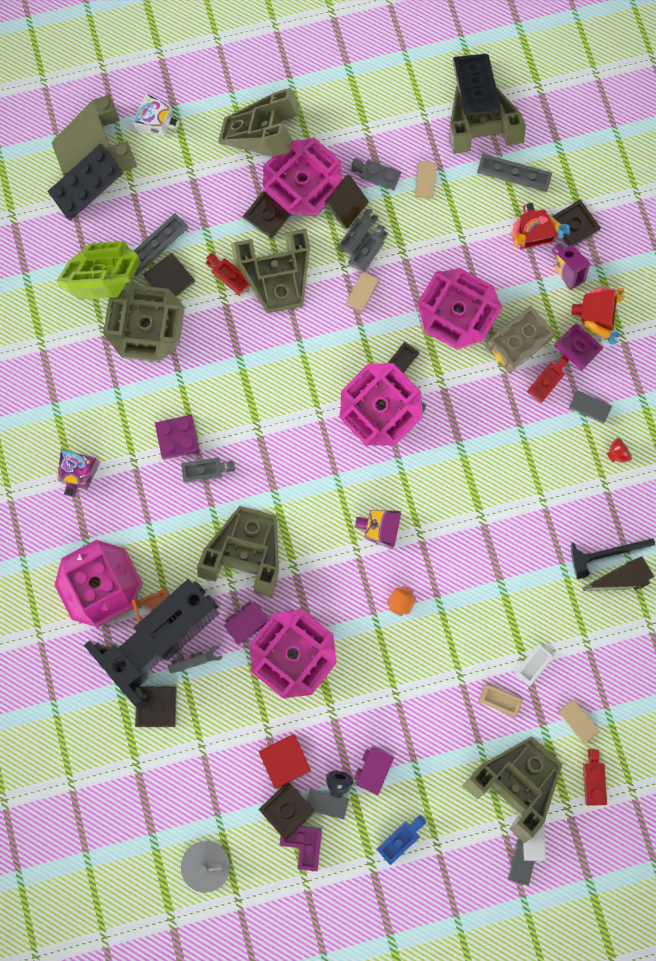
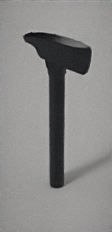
M651 538L594 553H583L576 548L574 542H571V558L576 578L579 580L590 575L586 564L591 561L655 546V540Z

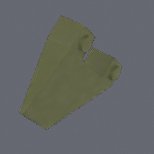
M456 86L449 137L453 154L471 151V141L475 137L502 134L506 146L524 143L526 124L521 112L497 88L500 101L499 111L464 114L458 86Z
M291 87L274 92L225 117L218 142L222 145L273 157L290 152L292 138L281 121L293 119L298 115L299 103Z
M110 94L92 100L51 142L63 175H66L100 143L104 145L123 172L137 167L128 141L110 147L103 126L120 121Z
M307 229L284 233L288 252L256 258L252 239L231 243L234 262L266 313L303 306L310 251Z
M239 506L203 549L197 566V577L216 582L222 565L257 575L254 582V593L273 597L279 574L276 516Z
M531 736L481 764L462 786L477 800L492 787L520 813L509 830L522 842L526 843L535 836L545 823L563 764Z

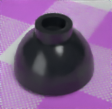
M331 771L326 774L327 787L330 790V795L335 798H341L342 794L347 793L354 783L352 777L342 771Z

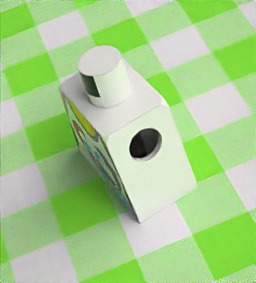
M148 93L145 94L133 121L136 132L162 137L165 136L168 128L177 130L180 120L173 118L170 105Z

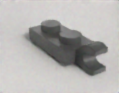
M354 158L351 164L352 171L362 173L361 179L395 191L401 176L400 171L367 160L366 164H364L361 160Z
M366 209L361 219H356L337 247L341 252L353 254L358 248L359 243L371 228V223H375L378 219L377 215H372L370 218L372 209Z
M378 225L373 234L367 233L348 261L351 267L363 272L366 271L383 246V240L388 235V232L384 231V226Z
M220 458L181 463L184 483L222 478V472L235 471L233 461L220 463Z
M215 645L211 647L207 654H203L202 651L191 654V659L184 660L182 657L172 660V664L168 665L169 673L173 674L211 661L221 660L223 656H214V651L219 649L220 646Z

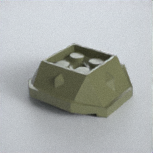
M132 284L123 289L118 297L109 298L103 334L121 358L160 362L180 344L185 308L170 289ZM144 322H150L148 327H142Z

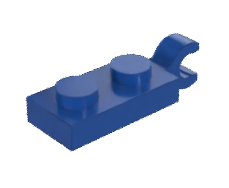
M419 815L411 825L405 821L376 850L389 865H392L420 838L417 831L427 823L426 820Z

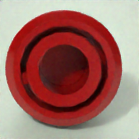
M618 437L612 442L610 450L607 452L612 463L614 461L625 463L633 458L623 440Z

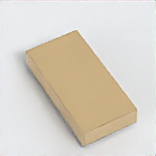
M418 162L415 197L433 199L437 163Z
M362 272L346 301V305L363 312L379 279Z
M485 683L478 702L516 718L523 699Z
M574 699L558 711L583 744H586L600 732Z

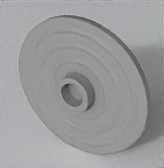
M202 841L192 845L185 852L181 862V873L185 883L191 889L202 893L212 892L220 888L226 881L230 871V861L227 853L220 845L210 841Z

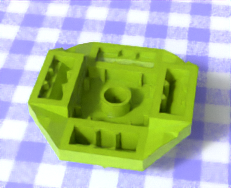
M124 241L89 243L83 248L84 251L76 254L67 262L57 279L59 287L65 288L79 300L115 298L119 296L126 283L132 282L131 280L140 264V259Z

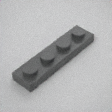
M483 153L477 170L479 174L545 192L548 190L553 173Z
M176 213L134 250L140 259V264L134 274L135 277L188 229V225Z

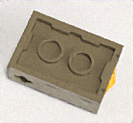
M530 305L488 339L485 347L503 368L511 374L550 342L556 332Z

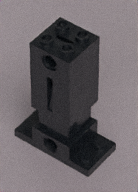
M188 578L133 627L136 632L121 646L114 644L108 649L104 644L101 645L99 642L95 643L91 640L83 645L135 707L144 709L150 704L146 700L148 698L147 694L141 688L138 689L149 678L146 673L162 659L168 661L220 614L217 610L219 607L209 595L204 596L207 592L196 580L192 583ZM200 600L199 604L194 606L195 602Z

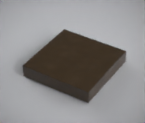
M346 175L324 203L342 227L347 229L369 201L351 175Z
M263 190L243 215V219L273 239L292 214L288 213Z
M581 199L552 216L560 224L570 226V235L564 233L562 238L567 246H575L601 229Z
M173 253L143 274L152 287L170 289L175 296L195 282V279Z
M139 686L138 689L141 688L147 694L148 698L146 700L150 704L144 709L136 707L135 727H176L177 687Z
M290 782L283 785L258 809L285 841L316 812Z

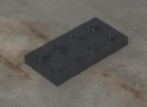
M489 54L453 57V66L463 113L499 111L500 101Z
M100 143L47 192L65 217L71 221L124 172L104 145Z

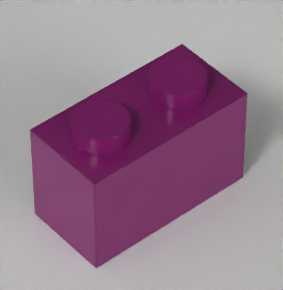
M255 601L253 603L247 602L241 607L242 611L238 615L232 614L225 620L226 624L223 625L238 645L260 630L269 620Z
M372 746L370 750L366 749L362 760L365 761L362 769L358 768L354 779L357 780L356 786L379 795L394 756Z

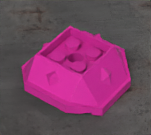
M315 137L307 138V140L292 141L290 152L274 156L263 165V190L290 214L317 216L327 206L324 201L341 182V160ZM300 179L306 180L305 182H299Z
M462 268L435 272L417 303L424 333L456 350L484 341L502 309L494 286ZM454 308H461L463 312L457 313L454 311Z
M394 363L367 364L341 391L339 418L366 446H395L422 419L421 390ZM382 399L386 401V408L384 410H381L378 406L379 401Z
M96 539L61 558L54 586L71 620L100 627L133 609L132 600L137 599L143 582L125 548ZM99 578L101 581L99 587L93 588V580Z
M302 609L274 613L249 644L252 674L282 698L312 695L337 663L333 633ZM292 648L299 651V656L295 660L288 658V651Z

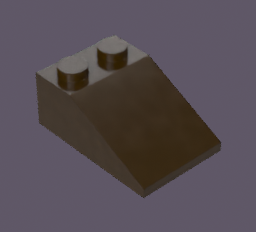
M640 556L582 587V590L609 591L633 588L635 591L649 585V580L655 576L643 556Z

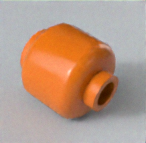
M403 586L402 589L394 588L387 601L390 606L389 610L399 616L409 614L416 603V597L412 595L414 591L406 586Z

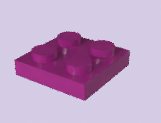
M577 323L554 345L581 371L604 348Z
M192 414L154 422L162 460L200 452Z

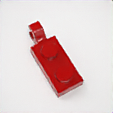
M213 253L206 257L208 259L206 265L213 268L212 273L238 296L250 287L240 270L226 258L220 261Z
M563 355L556 365L550 362L527 390V393L542 403L566 374L562 369L569 359Z
M588 749L589 763H583L585 805H607L605 764L599 763V750Z

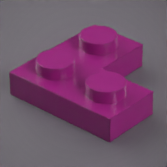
M301 826L286 841L280 835L279 846L300 848L298 870L318 872L322 828Z

